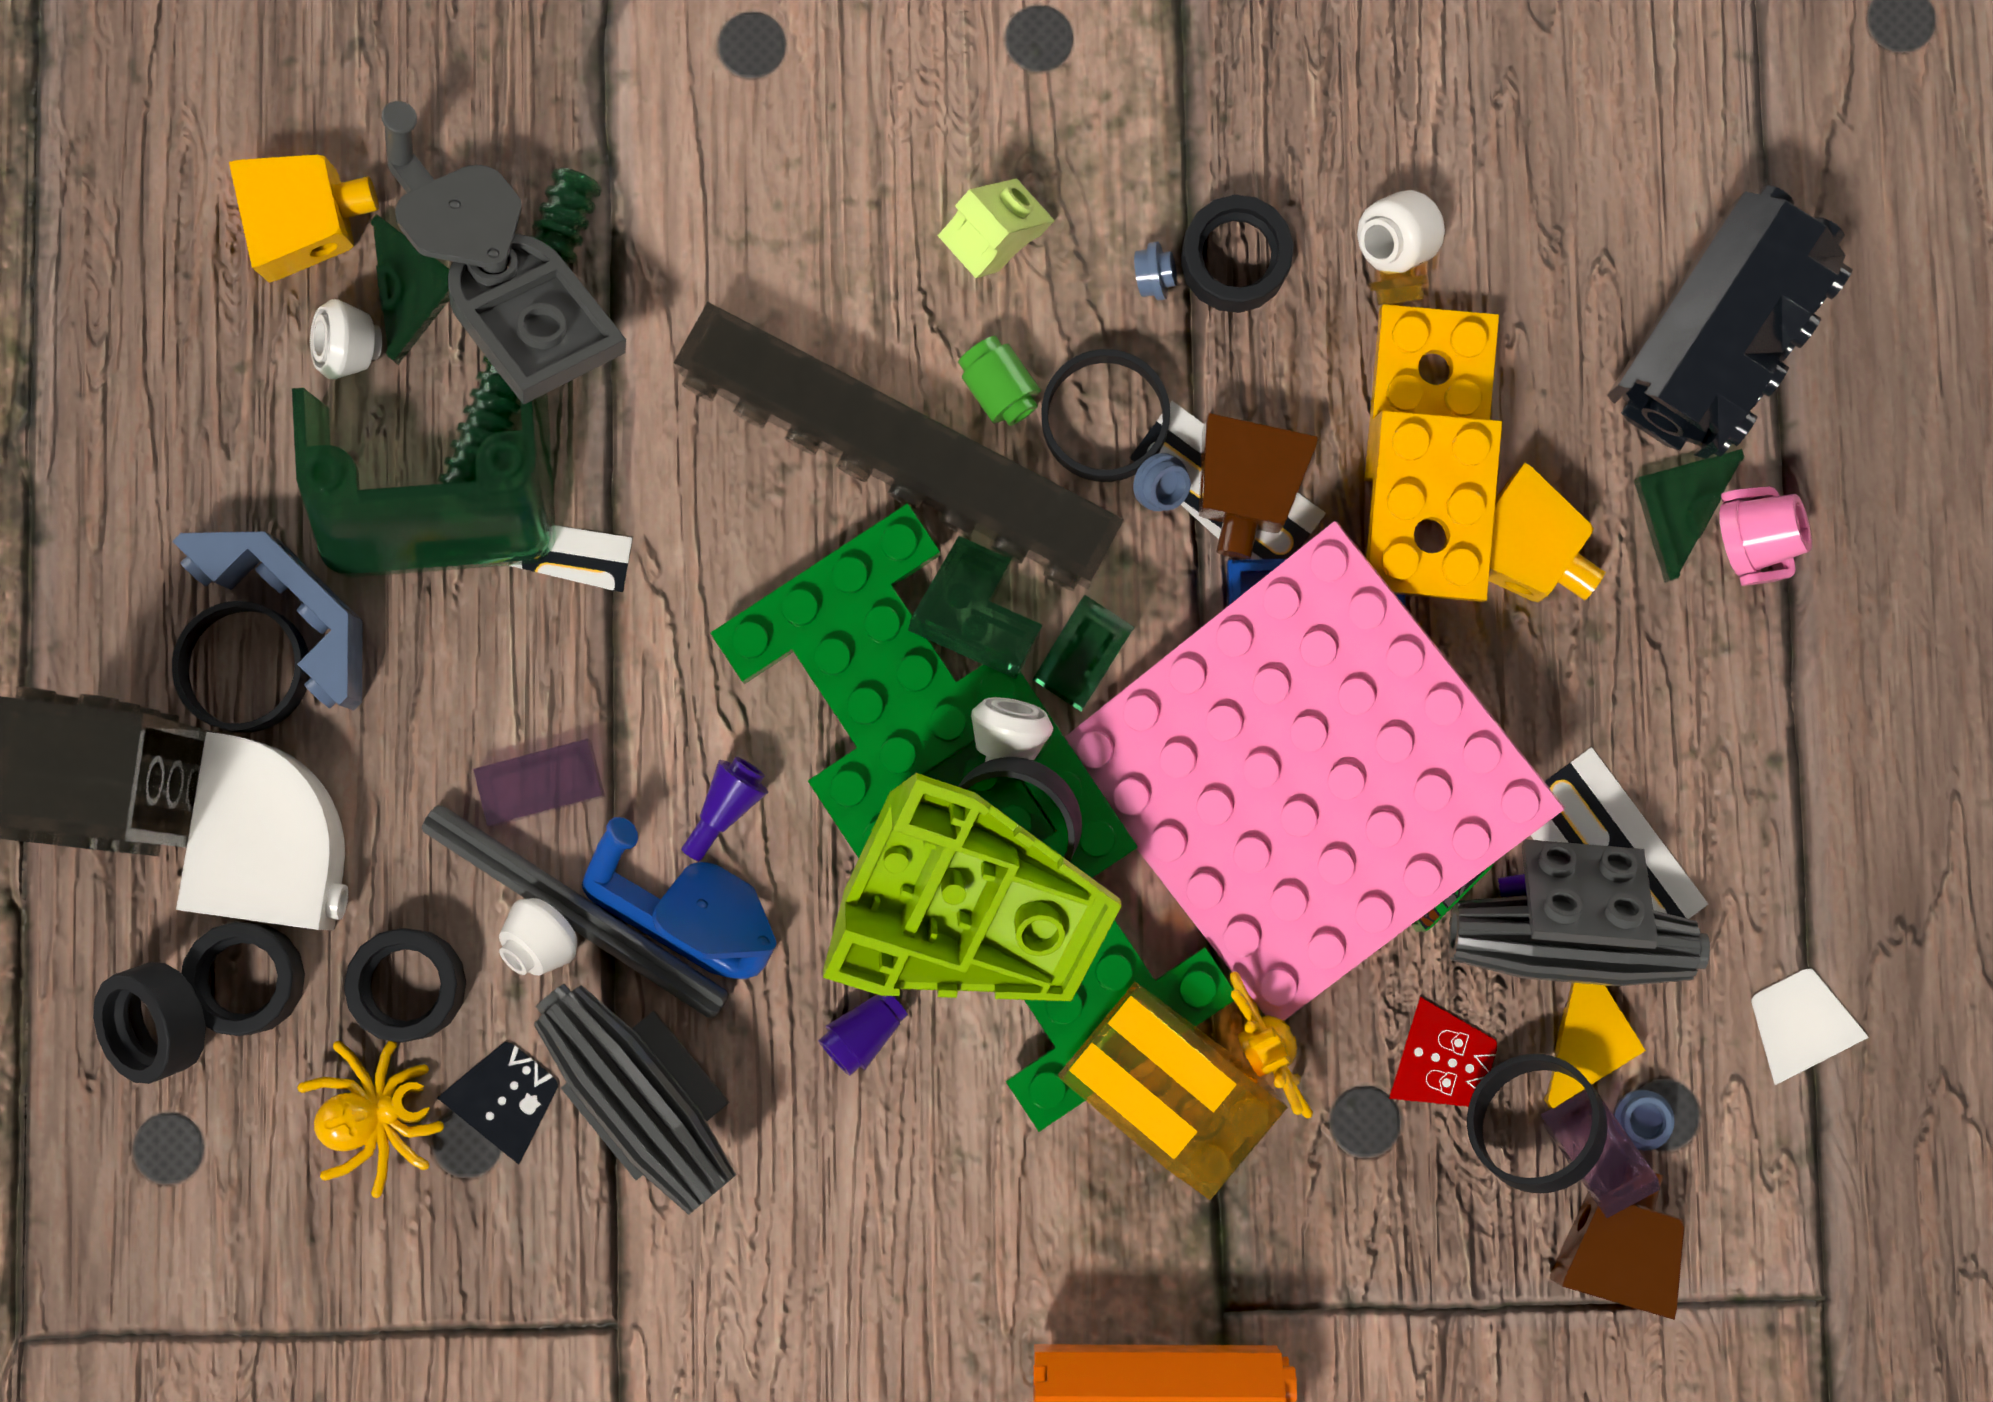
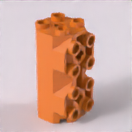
M1034 1344L1033 1402L1297 1401L1295 1366L1289 1365L1288 1356H1282L1277 1345Z

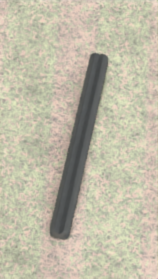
M436 805L425 818L422 825V830L425 834L523 898H537L547 902L564 916L574 931L707 1018L716 1017L722 1010L729 996L726 989L445 806Z

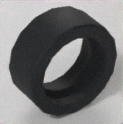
M1234 194L1215 199L1196 213L1185 233L1181 267L1186 284L1200 301L1219 311L1241 313L1260 308L1277 295L1292 265L1294 243L1287 222L1275 207L1257 197ZM1232 221L1248 223L1259 229L1267 238L1271 250L1270 265L1264 276L1255 283L1243 287L1226 286L1215 280L1206 269L1202 256L1204 242L1210 232L1219 225Z
M232 922L213 927L194 942L183 960L181 972L192 985L201 1003L206 1027L219 1034L234 1036L252 1035L267 1031L288 1018L302 997L305 978L300 953L290 939L269 925L249 922ZM240 943L254 944L266 951L274 961L278 975L276 990L269 1002L258 1011L247 1014L231 1013L221 1007L212 996L209 984L211 965L217 955L229 946Z
M399 928L378 933L361 945L348 964L344 983L348 1009L360 1027L378 1039L399 1043L432 1037L448 1026L463 1004L466 988L463 964L452 946L432 932L410 928ZM405 949L418 951L428 957L437 968L441 983L438 999L431 1010L420 1018L408 1021L393 1019L383 1013L373 1000L371 990L373 972L380 961L392 952Z
M148 962L116 973L101 983L94 999L93 1019L97 1039L102 1050L119 1074L134 1083L150 1084L184 1071L197 1063L205 1046L206 1025L201 1003L192 985L180 971L166 963ZM141 1000L149 1009L155 1022L158 1045L151 1038L144 1023Z

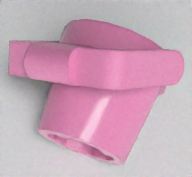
M1770 486L1739 489L1722 493L1723 504L1720 506L1719 512L1722 539L1730 564L1740 578L1741 586L1776 582L1792 577L1796 570L1793 557L1807 553L1812 548L1810 525L1800 497L1797 494L1779 496L1777 490ZM1772 565L1773 571L1760 572L1762 568Z

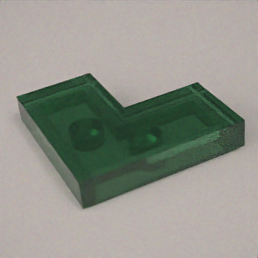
M958 536L911 617L908 631L1017 679L1039 638L1042 624L992 602L1009 571L1012 559Z

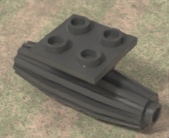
M1525 839L1522 844V856L1527 895L1459 900L1451 910L1448 948L1452 961L1523 979L1619 987L1691 981L1696 976L1697 969H1706L1710 956L1709 936L1706 933H1700L1697 921L1653 910L1644 849Z
M562 984L537 1004L536 1008L542 1015L535 1021L534 1026L566 1081V1084L561 1089L635 1180L644 1175L689 1215L737 1175L707 1123L709 1119L730 1102L655 1011H652L631 1028L582 985L570 991L565 984Z

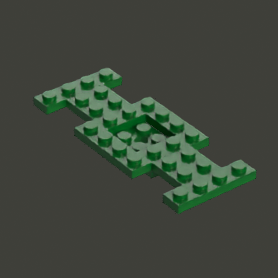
M908 503L710 632L744 684L794 652L856 745V749L809 779L808 783L858 858L864 849L889 793L915 773L958 787L970 771L985 762L986 755L980 753L976 748L971 714L972 710L984 699L993 697L1015 699L1035 705L1047 713L1052 723V734L1034 761L1057 773L1068 784L1078 801L1082 816V832L1079 844L1070 863L1093 878L1138 848L1007 650H1004L959 681H955L893 588V586L941 555L940 550ZM1009 777L990 778L978 782L967 789L978 794L1062 857L1067 852L1068 830L1064 816L1052 798L1037 786L1023 781L1057 832L1053 830L1020 779ZM1114 920L1072 1001L1024 1000L1055 1047L1005 1081L1038 1132H1040L1096 1094L1069 1071L1091 1043L1095 1044L1127 1072L1148 1059L1147 1056L1107 1024L1130 996L1181 1037L1232 1003L1234 1000L1231 997V991L1234 989L1205 947L1157 979H1154Z

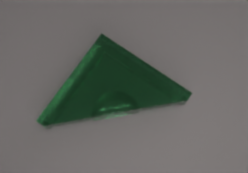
M375 214L371 219V225L374 230L381 311L384 314L388 347L386 354L394 363L399 365L449 302L448 275L450 269L436 258L427 257L417 252L404 234Z
M1742 449L1725 453L1721 457L1714 456L1641 476L1634 480L1664 583L1679 578L1680 571L1697 540L1701 538L1722 499L1721 494L1724 493L1739 463L1744 459Z

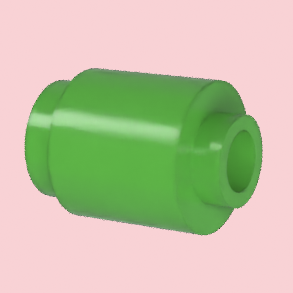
M990 336L977 343L959 359L958 363L964 371L961 378L992 423L996 424L1005 420L1009 426H1013L1028 417L1038 407L1034 399L1038 396L1041 389L1009 344L1002 345L997 336Z

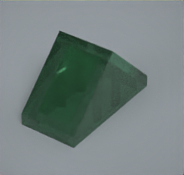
M1084 595L1032 680L1081 712L1130 640L1135 627Z

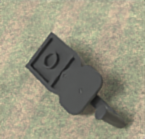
M403 101L388 103L382 110L381 116L385 126L387 163L392 175L406 191V194L400 198L396 205L397 225L420 254L453 261L448 275L449 300L452 311L524 405L625 354L626 338L558 253L538 239L515 234L522 211V203L520 197L505 178L491 167L469 165L434 180L413 153L412 130H414L417 124L415 110L411 105Z

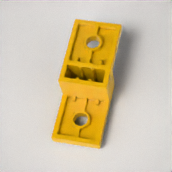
M1382 304L1379 308L1364 481H1373L1366 559L1394 594L1478 602L1487 600L1502 421L1490 420L1499 322L1498 314ZM1427 354H1437L1444 358L1449 365L1448 379L1439 385L1429 384L1424 381L1418 370L1421 357ZM1422 520H1434L1445 531V544L1437 553H1427L1421 550L1414 540L1415 528Z

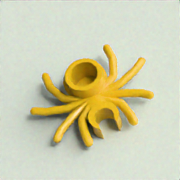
M1236 971L1231 972L1230 981L1234 988L1231 991V997L1247 1020V1023L1244 1025L1245 1031L1238 1034L1240 1045L1247 1060L1259 1077L1273 1072L1275 1076L1274 1086L1283 1088L1292 1112L1296 1115L1302 1114L1307 1119L1311 1118L1313 1111L1297 1087L1301 1082V1076L1292 1074L1288 1068L1294 1062L1297 1054L1296 1038L1290 1031L1289 1025L1278 1017L1270 1015L1261 1017L1258 1005L1249 996L1240 974Z
M338 1040L333 1043V1049L348 1062L361 1081L362 1087L352 1079L319 1077L299 1083L297 1089L301 1093L319 1088L349 1090L351 1093L335 1095L320 1106L314 1119V1131L323 1145L335 1151H351L363 1145L365 1147L343 1165L323 1170L320 1173V1178L326 1181L350 1173L374 1154L377 1144V1174L371 1195L374 1198H379L382 1195L387 1180L390 1150L388 1139L393 1147L410 1164L421 1170H427L430 1166L429 1161L418 1156L401 1139L399 1134L408 1138L427 1136L441 1132L444 1129V1124L441 1121L417 1126H407L404 1124L418 1123L429 1113V1107L412 1113L407 1111L402 1105L403 1098L407 1094L423 1091V1085L417 1082H407L397 1088L403 1082L427 1074L429 1067L426 1064L416 1065L392 1075L385 1085L391 1056L398 1045L397 1042L388 1041L381 1052L373 1085L369 1073L355 1053L342 1041Z

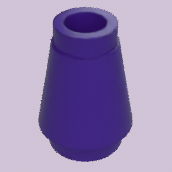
M873 996L826 1025L825 1027L828 1032L818 1042L831 1059L847 1075L851 1076L859 1068L867 1069L899 1027L900 1022L908 1016V1013L894 996Z

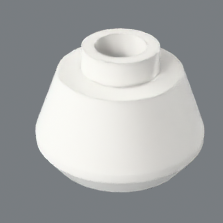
M331 299L316 310L310 334L311 357L315 368L326 378L334 380L364 371L369 367L372 360L379 358L382 349V333L378 325H373L372 318L368 313L339 299Z
M999 697L984 699L972 710L971 714L976 748L980 753L986 755L985 762L1003 757H1019L1034 761L1053 731L1052 723L1043 709L1015 699Z
M537 898L520 899L513 904L499 934V940L502 945L499 950L500 956L513 971L520 975H525L529 972L540 976L570 963L575 958L577 949L576 934L569 922L559 911L547 902Z

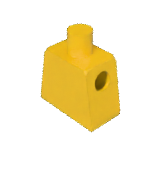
M323 155L242 159L229 162L251 266L268 283L280 280L349 251L354 247L349 217L379 210L375 187L369 176L341 182L336 168Z
M1527 463L1522 464L1512 474L1495 500L1489 581L1537 603L1546 598L1557 583H1560L1585 601L1597 588L1606 573L1579 554L1594 528L1586 518Z

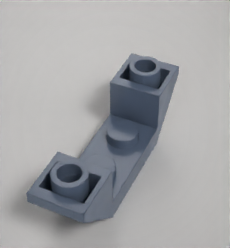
M265 531L180 533L172 541L186 555L180 562L181 565L206 587L213 581L232 590L261 561L262 563L255 570L270 586L281 594L289 588L303 602L296 609L297 612L321 634L328 628L331 630L297 664L311 677L304 684L305 687L328 708H332L337 703L339 706L354 711L362 703L363 620L281 540Z

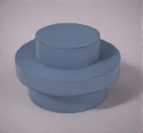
M1158 241L1148 243L1145 250L1135 251V274L1141 296H1155L1157 301L1166 300L1168 298V287L1177 286V270L1172 251L1163 252Z
M1158 453L1146 459L1139 467L1134 478L1133 490L1137 501L1147 509L1167 511L1177 508L1185 501L1190 491L1191 481L1186 467L1180 459L1168 453Z
M1635 1090L1624 1095L1616 1104L1613 1112V1127L1619 1139L1627 1146L1643 1151L1653 1150L1662 1146L1670 1138L1674 1129V1114L1670 1104L1661 1095L1648 1090Z

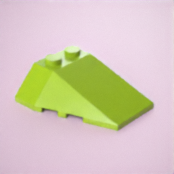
M915 773L889 793L844 889L823 968V978L881 996H900V989L937 990V997L957 998L958 991L994 992L995 999L1072 1001L1122 906L1121 900L975 792Z

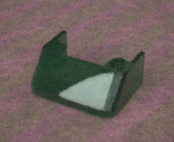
M304 387L292 388L296 481L320 557L325 565L346 577H363L533 564L544 559L552 550L556 538L548 393L524 405L520 401L522 430L493 434L481 444L476 455L477 481L360 490L359 471L356 462L343 449L330 445L329 407Z

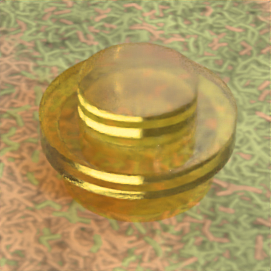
M1415 267L1402 273L1380 271L1381 281L1369 283L1370 292L1376 291L1378 305L1424 299L1423 284L1428 283V274L1416 276Z

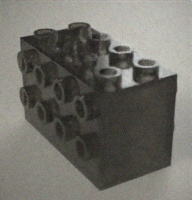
M17 686L15 698L0 696V839L158 857L161 845L187 848L206 732H216L179 723L180 716L160 713V710L143 708L139 704L120 702L117 698L90 694H79L78 698L60 695L51 690Z

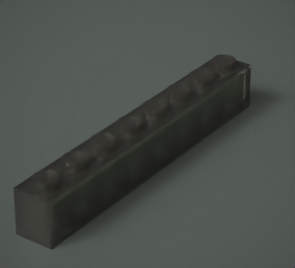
M708 301L674 361L678 372L685 378L682 386L697 396L713 402L716 394L736 404L733 412L745 421L763 429L767 422L787 431L784 439L808 454L816 455L820 448L839 458L836 467L846 474L862 482H867L870 475L891 486L887 493L903 504L908 503L911 508L917 510L924 503L940 511L943 514L939 521L947 527L968 537L971 536L973 530L980 532L994 540L991 548L1000 555L1019 564L1023 563L1025 557L1046 567L1043 575L1047 579L1070 591H1074L1077 584L1088 590L1090 589L1122 529L1124 519Z

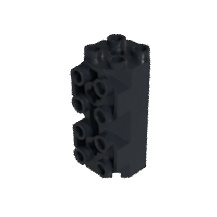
M1764 185L1758 194L1745 191L1730 206L1607 394L1614 404L1621 397L1627 402V405L1621 412L1626 420L1669 448L1680 451L1686 441L1699 445L1693 455L1704 459L1709 458L1713 454L1718 457L1723 456L1731 444L1738 446L1758 418L1750 410L1756 406L1763 395L1769 397L1773 394L1789 370V366L1784 364L1783 361L1795 346L1801 348L1818 327L1821 317L1814 313L1820 308L1827 297L1832 300L1839 293L1852 274L1853 269L1843 263L1846 255L1839 246L1845 237L1842 229L1828 219L1822 217L1813 218L1794 205V200L1788 193L1778 187Z

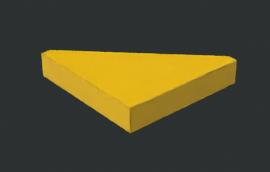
M1571 983L1567 1006L1563 1010L1554 1053H1556L1555 1057L1568 1062L1578 1069L1592 1085L1646 1050L1605 985ZM1552 1071L1548 1092L1544 1097V1101L1549 1108L1553 1109L1585 1088L1574 1078Z

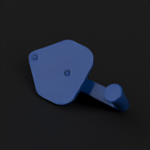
M612 818L606 826V831L601 837L583 877L582 888L588 899L712 974L734 979H748L757 976L766 967L777 942L756 890L749 883L718 865L708 862H696L687 866L663 897L659 899L615 872L624 851L636 846L638 832L632 822L626 818Z

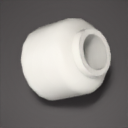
M1414 190L1396 192L1370 205L1362 214L1357 230L1359 247L1365 259L1374 268L1387 274L1404 273L1433 258L1442 246L1445 234L1443 216L1436 203L1425 194Z

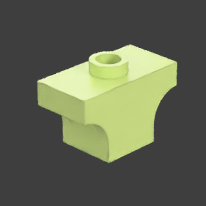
M1016 178L969 189L955 205L958 209L955 216L937 236L975 278H980L999 272L1016 253L1032 240L1040 237L1055 220Z

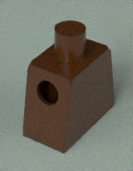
M1208 413L1202 431L1199 516L1223 522L1216 550L1217 553L1237 559H1251L1257 530L1270 533H1279L1316 448L1317 436Z
M1627 1165L1619 1199L1589 1191L1557 1257L1549 1279L1565 1288L1675 1320L1684 1221L1673 1215L1655 1210L1664 1175Z

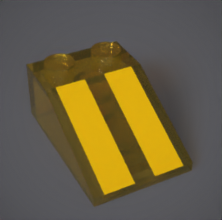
M1136 982L1133 983L1058 1074L1065 1084L1163 1167L1209 1200L1213 1198L1288 1108L1263 1077H1259L1253 1069Z

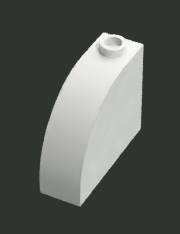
M206 732L176 910L315 930H334L335 921L341 920L346 911L348 887L342 884L345 862V841L342 824L329 793L319 779L304 764L278 748L246 738Z

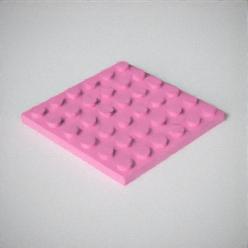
M1337 521L1331 523L1065 736V739L1138 846L1137 850L1231 972L1236 971L1240 974L1248 994L1257 1003L1265 1016L1278 1017L1283 1021L1565 810L1563 804Z

